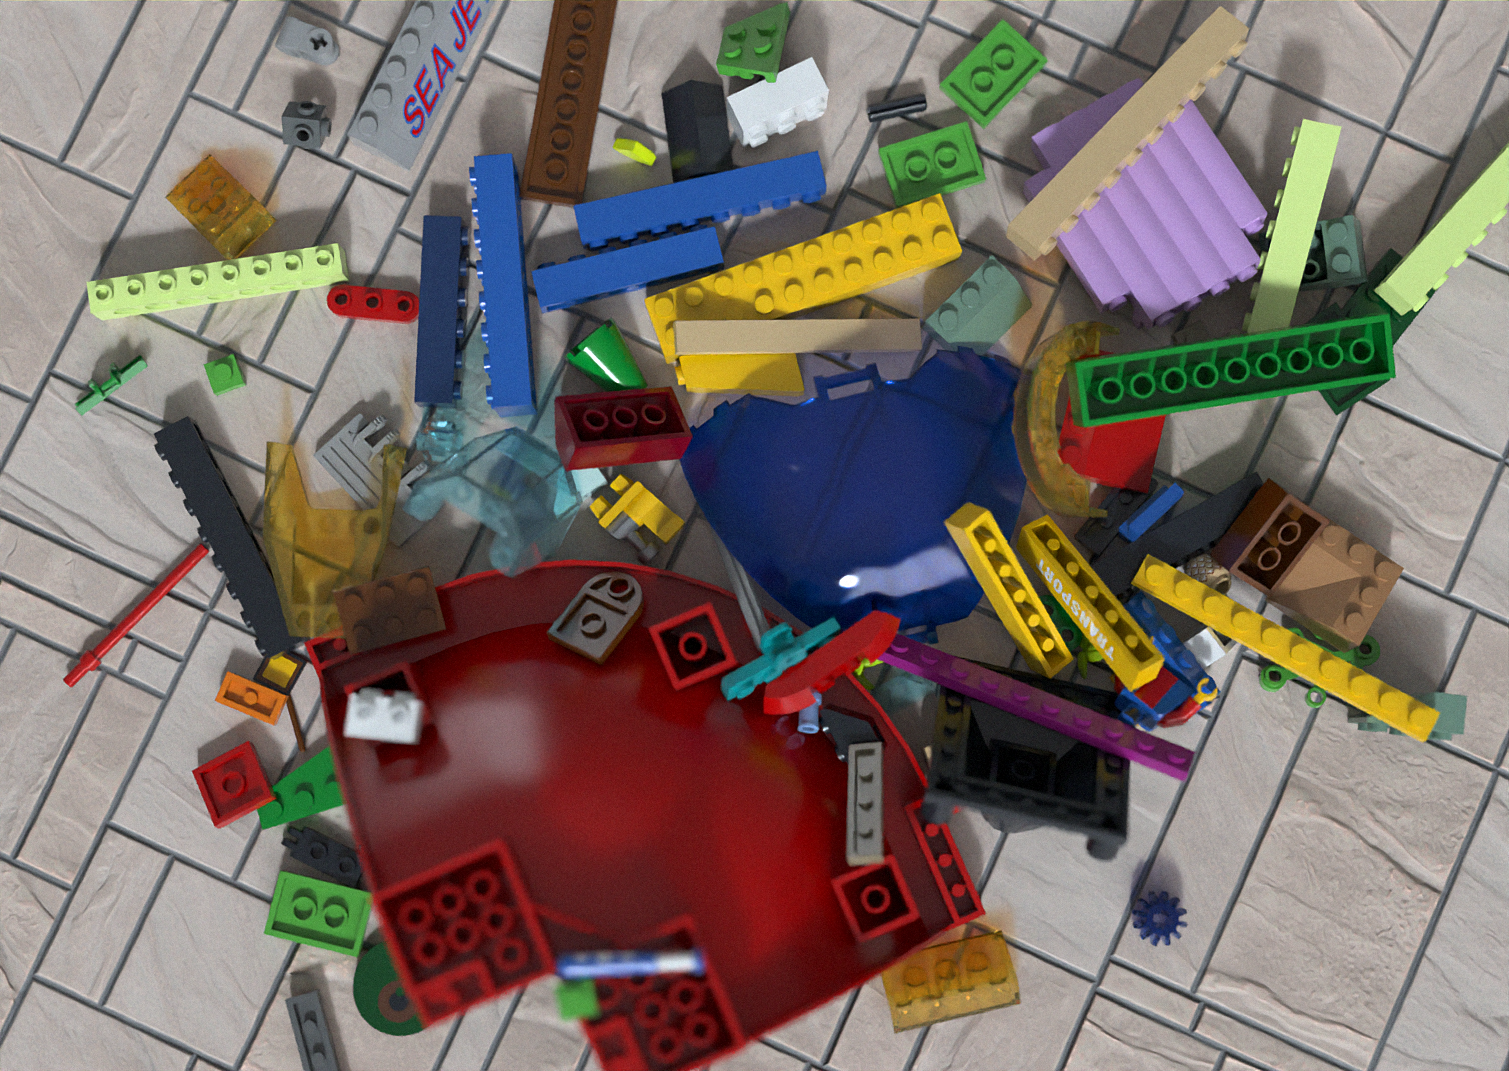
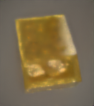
M210 154L165 196L227 260L237 259L277 221Z

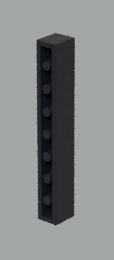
M187 416L154 433L158 442L154 444L156 452L163 461H168L172 471L168 472L169 477L177 489H182L186 497L183 500V504L187 512L192 517L196 516L200 524L197 531L206 545L210 543L215 553L211 556L212 561L218 571H224L229 582L226 583V588L234 600H239L243 608L240 615L249 629L253 627L258 637L254 641L263 657L267 655L269 659L276 660L305 645L304 642L308 641V638L197 422Z

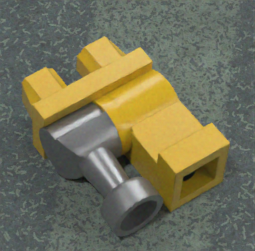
M620 474L610 485L621 496L615 505L612 506L600 495L590 505V508L599 519V525L613 538L624 540L638 551V561L646 566L661 551L662 547L655 541H651L648 544L637 530L644 524L667 545L685 526V521L673 513L638 480L634 483L630 478Z

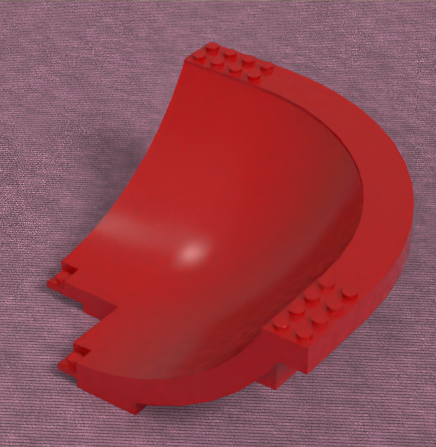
M571 559L522 563L470 574L435 587L446 625L445 630L350 655L342 626L304 642L319 678L327 737L349 823L372 892V896L369 899L409 997L414 998L426 1029L485 1003L500 999L558 973L561 982L583 978L562 977L559 974L558 959L565 954L657 953L658 955L693 954L694 950L700 949L703 950L702 972H695L694 968L660 969L658 972L591 976L598 1013L577 1018L585 1040H588L601 1071H700L747 1050L748 1045L790 1025L866 984L927 947L948 931L986 915L947 823L934 824L927 821L920 813V805L927 780L910 747L879 703L851 673L845 674L844 672L834 679L835 683L832 687L819 693L822 696V704L819 706V711L824 706L833 704L874 718L888 744L883 751V862L850 865L847 858L849 765L847 762H841L834 748L837 743L832 734L825 733L819 718L818 732H800L798 730L799 711L778 715L764 714V694L766 685L769 684L765 681L755 686L750 694L740 699L735 697L727 701L721 692L723 677L764 656V653H760L756 648L736 594L720 586L673 571L625 562ZM605 572H623L635 578L639 583L644 597V607L639 618L602 665L549 640L547 631L591 578ZM618 586L612 592L615 594L624 593L628 589V587ZM761 606L770 630L786 622ZM789 624V626L792 629L791 634L794 637V639L804 634L802 631ZM793 666L782 671V674L791 669ZM362 689L382 691V697L395 699L396 692L416 695L415 701L424 703L419 744L345 735L351 694L361 695Z

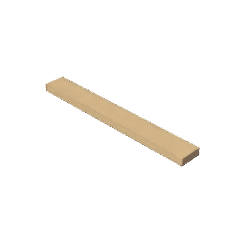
M920 319L675 321L673 323L675 355L919 352L922 350Z

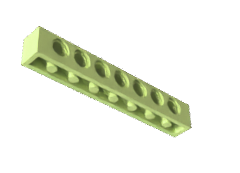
M339 243L86 283L90 313L101 320H108L350 281L345 251Z

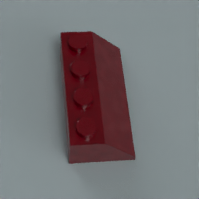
M672 386L556 396L554 399L555 445L565 471L681 459L693 437Z

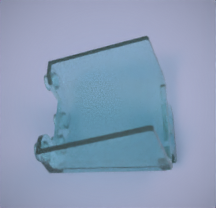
M515 426L474 438L415 482L402 510L419 520H428L438 513L444 499L498 532L490 548V560L498 570L512 578L556 555L583 500L580 491H577L572 471H565L558 451L522 428Z

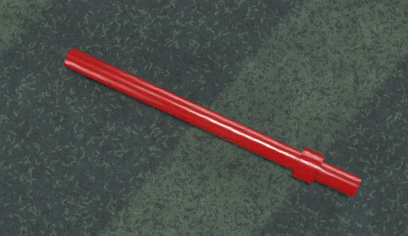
M200 543L92 650L88 649L79 658L80 662L63 678V681L72 688L89 671L93 672L102 663L101 659L210 552L208 548Z

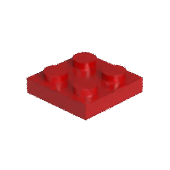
M246 741L192 770L214 827L218 829L277 799L255 746L250 741Z

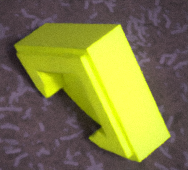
M616 138L612 147L619 153L650 166L653 165L657 157L655 153L637 140Z

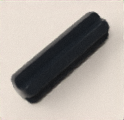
M923 93L869 104L866 108L869 122H878L927 110V100Z

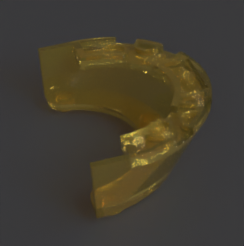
M1096 321L1072 323L1044 339L1028 358L1014 392L1015 404L1012 432L1015 436L1017 454L1024 476L1039 501L1053 513L1065 518L1107 517L1108 512L1107 510L1089 506L1090 480L1081 477L1069 464H1063L1057 453V450L1061 447L1055 422L1056 397L1061 379L1066 371L1064 365L1068 361L1077 360L1083 354H1099L1100 337L1119 335V328Z

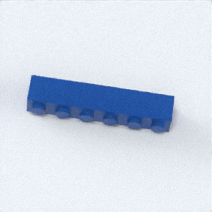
M705 224L694 226L689 229V233L677 235V232L665 233L659 236V240L648 243L645 239L636 240L629 243L627 248L617 250L616 247H608L598 251L599 255L587 258L585 254L575 255L568 258V262L558 265L555 262L540 264L537 266L538 270L531 271L540 309L544 314L723 270L724 260L715 226L709 228Z

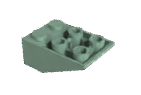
M1354 215L1318 221L1299 292L1367 283L1368 277L1360 221ZM1267 232L1258 233L1261 253L1262 251L1268 252L1271 239L1266 238Z
M1424 692L1408 695L1440 712L1427 739L1452 741V735H1464L1467 696L1441 692ZM1367 712L1348 718V723L1358 724L1357 730L1387 732V728H1390L1389 734L1409 736Z

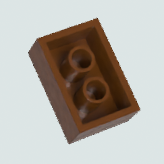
M1268 478L1210 555L1227 571L1271 598L1330 521L1311 505Z

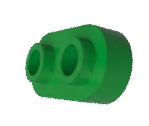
M1039 596L1043 605L1051 607L1052 613L1049 617L1060 636L1065 629L1071 632V640L1064 641L1068 650L1076 649L1082 641L1081 629L1054 596Z

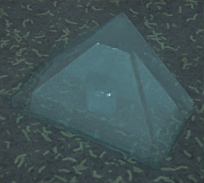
M906 671L870 690L869 693L883 708L887 716L890 717L934 693L937 683Z

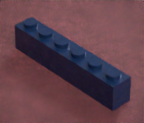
M423 215L414 402L419 407L457 408V400H462L463 383L458 381V369H463L464 350H459L460 338H465L466 321L461 319V307H466L467 288H462L463 276H468L469 271L468 257H464V245L470 244V227L465 226L461 216Z

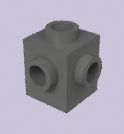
M289 101L282 114L283 144L296 145L304 149L321 148L325 138L331 135L332 120L327 118L326 105H318L312 101Z

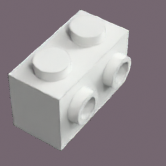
M362 689L361 695L351 694L345 735L419 744L424 703L415 701L416 695L396 692L394 699L382 697V691Z

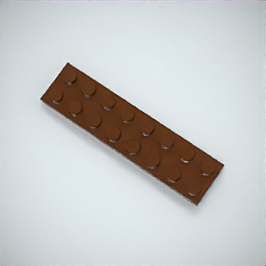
M554 0L519 195L521 200L574 208V205L583 204L619 0Z

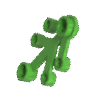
M1298 628L1288 629L1296 635L1304 638L1302 631ZM1313 633V635H1314L1316 638H1318V639H1320V640H1324V639H1322L1321 637H1319L1318 635H1316L1315 633ZM1365 635L1360 644L1366 645L1369 648L1370 653L1367 655L1360 652V645L1346 653L1342 651L1333 652L1304 638L1346 662L1351 661L1350 664L1361 670L1364 666L1374 664L1381 652L1379 643L1369 635ZM1268 665L1259 675V684L1268 692H1276L1284 686L1287 680L1300 676L1284 667ZM1276 672L1279 675V681H1271L1269 673ZM1314 684L1313 688L1305 695L1306 704L1312 708L1322 706L1326 701V690ZM1318 693L1321 701L1318 703L1313 702L1310 694Z

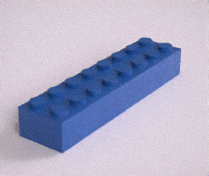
M512 153L474 156V167H469L471 186H474V192L477 194V198H472L471 203L473 217H476L477 225H479V229H474L475 247L479 249V254L482 260H476L478 279H481L482 286H484V291H479L480 310H483L486 317V322L481 323L483 342H486V346L489 349V354H484L483 356L485 373H488L489 379L491 378V385H486L488 405L491 404V409H494L500 418L536 415L538 411L522 209L519 197V171Z

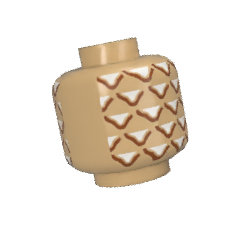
M1204 554L1198 556L1186 564L1184 574L1223 595L1229 592L1232 584L1231 573L1211 555Z

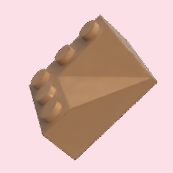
M1327 518L1330 522L1272 597L1266 596L1264 600L1343 653H1346L1361 644L1404 568Z

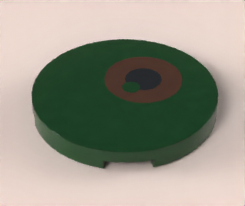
M385 940L377 944L361 959L353 978V997L360 1015L374 1029L392 1036H408L425 1030L426 1027L414 998L409 997L387 941Z

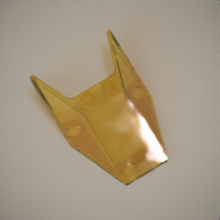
M266 442L263 541L289 636L345 638L333 591L375 580L389 541L407 448L383 444L382 494L375 509H314L308 502L293 446L277 442Z

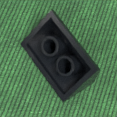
M689 80L661 93L673 183L734 170L723 86Z

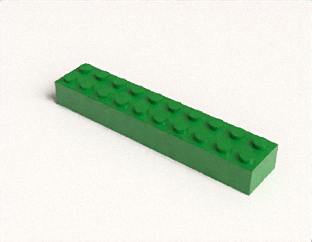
M1371 313L1065 361L1073 425L1083 428L1396 378L1390 314Z

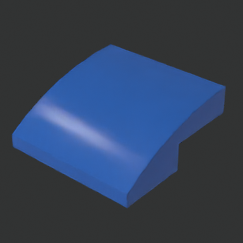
M1176 483L1169 488L1163 485L1119 527V538L1124 542L1131 543L1136 541L1183 496L1184 490Z

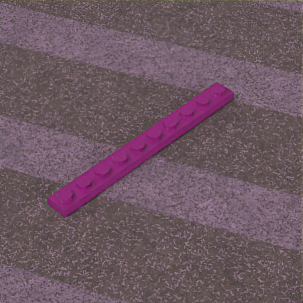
M897 633L888 649L877 659L1185 782L1196 753L1181 745Z

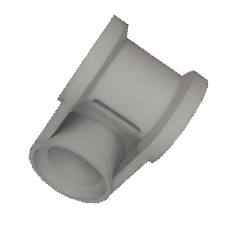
M290 16L286 17L275 47L285 54L324 66L332 65L336 62L340 53L339 46L327 30Z

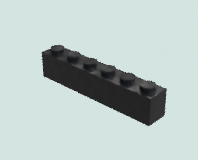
M1255 472L1141 536L1136 541L1127 544L1090 565V567L1117 600L1120 601L1134 593L1132 589L1134 585L1131 583L1147 554L1176 569L1187 563L1189 560L1186 556L1195 550L1200 555L1215 547L1216 545L1213 540L1226 534L1264 483L1259 474Z

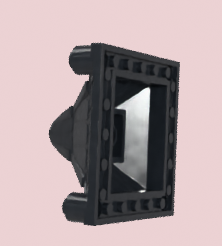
M958 657L1114 720H1118V716L1122 713L1114 704L1119 696L1116 692L1055 678L1049 679L1038 674ZM940 684L936 685L937 707L926 789L920 805V813L927 821L934 824H944L951 820L955 807L969 808L972 811L980 812L994 829L1003 833L1014 834L1041 827L1055 828L1060 831L1086 836L1085 849L1092 858L1098 861L1109 862L1117 857L1120 847L1125 848L1129 839L1130 760Z

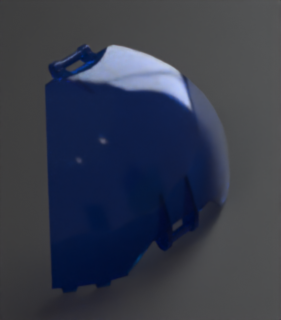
M957 346V351L936 349V354L922 364L907 379L882 382L875 362L866 364V368L823 377V375L814 376L813 383L817 397L795 405L751 396L748 393L729 404L728 400H725L713 408V416L700 427L696 428L694 424L690 427L693 437L679 461L694 498L724 545L748 574L797 619L813 629L834 617L841 627L839 635L873 611H878L900 618L898 631L924 625L925 631L904 636L923 644L928 643L929 646L938 644L936 626L967 618L985 593L944 521L966 503H972L989 510L1009 545L1021 510L1028 479L1031 451V418L1027 391L1020 368L1011 365L1008 358L996 354L994 358L977 355L973 348ZM869 381L871 387L869 391L830 400L827 391L829 389Z

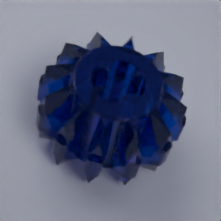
M1154 891L1148 892L1149 903L1143 898L1137 900L1143 909L1142 911L1132 910L1133 915L1140 917V920L1134 921L1132 926L1135 929L1143 928L1139 934L1142 940L1150 937V944L1157 946L1161 938L1164 945L1168 946L1171 944L1170 934L1177 939L1182 937L1176 928L1178 926L1187 927V922L1179 920V917L1184 916L1187 911L1185 908L1176 909L1180 903L1178 897H1173L1169 900V893L1162 891L1158 898ZM1161 913L1166 916L1165 922L1158 923L1153 921L1154 914L1160 915Z

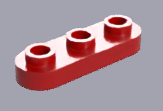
M342 284L333 287L327 295L329 309L341 318L411 324L418 320L419 299L414 293L409 291ZM346 295L347 302L339 305L337 303L339 296ZM377 298L379 300L378 305L375 308H370L368 306L369 301ZM402 302H409L410 307L408 310L401 311L399 309Z

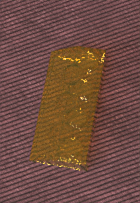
M1002 930L923 948L880 975L894 1033L1021 1004L1018 978Z

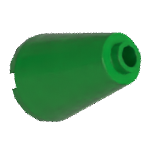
M612 317L604 322L605 324L599 329L597 327L571 349L573 354L569 352L563 356L570 365L606 392L644 389L648 386L617 323Z

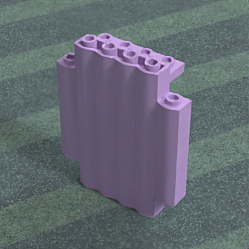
M1140 78L1126 83L1113 93L1097 99L1086 108L1073 112L1060 122L1046 127L1032 137L1031 149L1044 170L1024 182L1023 193L1029 203L1144 85ZM1191 99L1183 106L1185 110L1179 119L1174 123L1169 121L1162 128L1164 132L1157 142L1153 145L1148 143L1141 150L1143 154L1132 167L1127 165L1120 172L1122 176L1111 189L1105 187L1099 194L1101 197L1097 204L1090 211L1084 209L1079 214V221L1069 233L1063 231L1056 238L1058 241L1056 245L1100 314L1109 309L1111 312L1119 310L1128 302V299L1135 309L1131 320L1138 330L1144 326L1148 330L1156 325L1159 328L1164 327L1175 319L1174 315L1183 310L1186 313L1193 311L1203 303L1202 300L1211 294L1213 297H1217L1230 288L1229 284L1239 279L1241 282H1244L1257 273L1256 269L1261 261L1244 234L1246 233L1247 236H1251L1262 229L1268 213Z

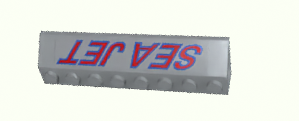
M496 0L415 1L347 134L355 146L410 171Z

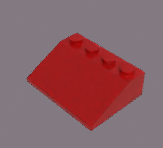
M1081 346L1078 359L1115 353ZM1069 395L1052 467L1054 475L1148 494L1166 415L1083 428L1073 425Z

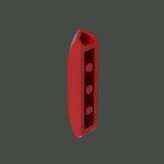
M873 611L766 685L764 714H788L807 708L817 702L813 696L815 692L822 693L834 685L835 678L844 672L845 674H850L862 665L861 661L864 658L870 664L874 663L892 643L901 619L888 613Z

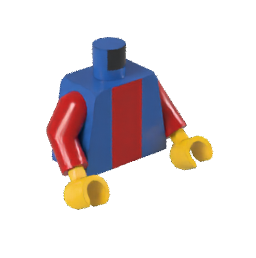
M1152 635L1151 638H1150V640L1152 641V643H1153V640H1154L1153 635ZM1161 666L1156 678L1130 692L1116 673H1114V690L1119 695L1114 704L1122 711L1118 716V721L1132 727L1139 725L1148 732H1152L1158 727L1165 729L1182 726L1202 708L1200 704L1203 701L1215 699L1218 688H1215L1210 694L1203 693L1201 689L1209 682L1208 678L1203 679L1198 684V693L1192 697L1194 691Z

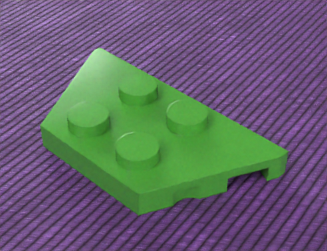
M787 2L780 3L724 28L716 62L719 74L740 76L750 80L754 77V74L765 76L768 83L776 82L790 16Z

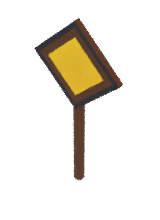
M290 652L276 660L269 659L266 655L253 679L289 696L286 702L299 751L304 753L306 748L290 693L308 662Z

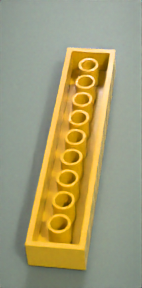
M939 193L645 298L644 303L665 362L669 364L678 361L680 356H684L675 355L673 323L675 321L792 320L957 261L962 253V249L942 196Z

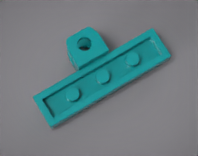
M833 617L795 639L791 634L792 629L787 622L767 631L761 637L759 646L764 656L723 677L721 692L727 701L735 697L740 699L747 696L758 684L764 681L766 683L772 682L782 674V671L795 666L836 638L840 633L841 627Z

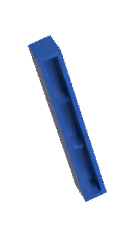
M815 151L578 204L573 207L583 248H590V251H598L607 248L609 243L620 241L621 244H629L639 240L640 236L651 234V237H659L669 233L671 229L681 227L685 231L706 221L712 220L713 224H718L730 220V216L742 214L743 217L757 215L761 212L760 209L772 207L773 210L785 209L791 206V202L803 200V203H812L820 200L821 196L826 194L827 186L819 152Z

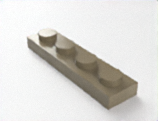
M881 742L849 745L847 858L850 865L883 862V746Z

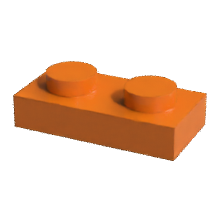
M227 671L215 701L276 726L289 696Z

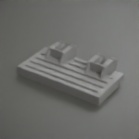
M359 413L313 456L385 534L401 548L446 505L436 494L426 504L424 502L441 485L444 479L440 475L434 476L415 493L410 486L428 471L430 464L426 460L422 461L410 471L412 468L394 449L382 457L381 455L398 440L401 433L397 429L392 430L372 447L368 440L385 426L388 419L381 415L369 423Z

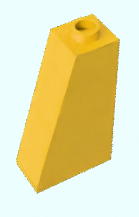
M795 353L684 355L679 357L680 366L675 367L679 385L685 384L687 392L802 396L805 391Z

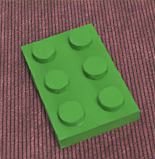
M1002 19L940 84L939 89L979 126L985 129L1047 64L1048 59Z
M967 121L878 149V155L896 209L939 193L943 196L985 183L986 176Z
M280 870L264 934L359 957L372 911V904L369 899L372 896V892Z

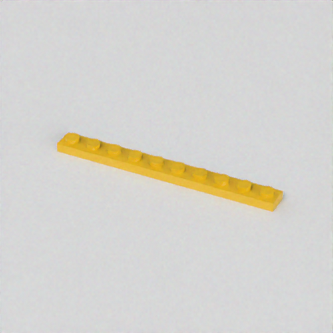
M1149 554L1145 557L1131 583L1421 743L1427 740L1440 715V712Z

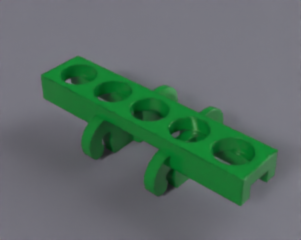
M138 355L121 369L114 362L110 364L108 371L111 378L101 385L93 378L90 379L88 384L93 390L74 403L75 409L81 416L148 367L146 360L141 355Z

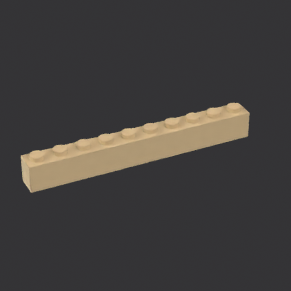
M1220 5L1008 224L1006 237L1034 261L1042 253L1045 256L1049 254L1058 242L1056 238L1063 231L1069 233L1079 221V214L1084 209L1090 211L1101 197L1099 194L1105 187L1111 189L1122 176L1120 172L1127 165L1132 167L1143 154L1141 150L1148 143L1153 145L1157 142L1164 132L1162 128L1169 121L1174 123L1179 119L1185 110L1183 106L1190 99L1196 101L1206 89L1205 84L1211 77L1214 80L1217 79L1227 67L1226 62L1232 56L1237 58L1248 45V42L1245 40L1250 28Z

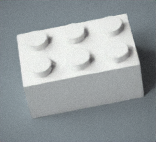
M810 57L779 72L775 83H768L764 79L728 96L727 117L743 149L750 145L752 148H755L767 142L768 137L777 132L780 135L790 132L796 127V123L804 119L812 121L824 114L823 110L827 107L829 89L813 58Z

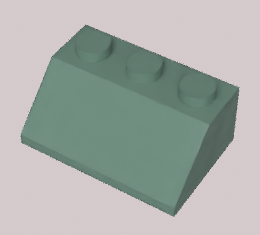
M991 255L925 321L923 329L961 367L968 371L1033 305L1016 278Z

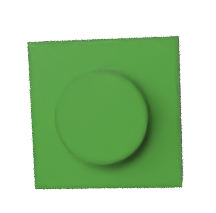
M232 354L204 364L213 393L216 396L246 385L236 355Z
M591 976L554 985L562 1022L598 1013Z

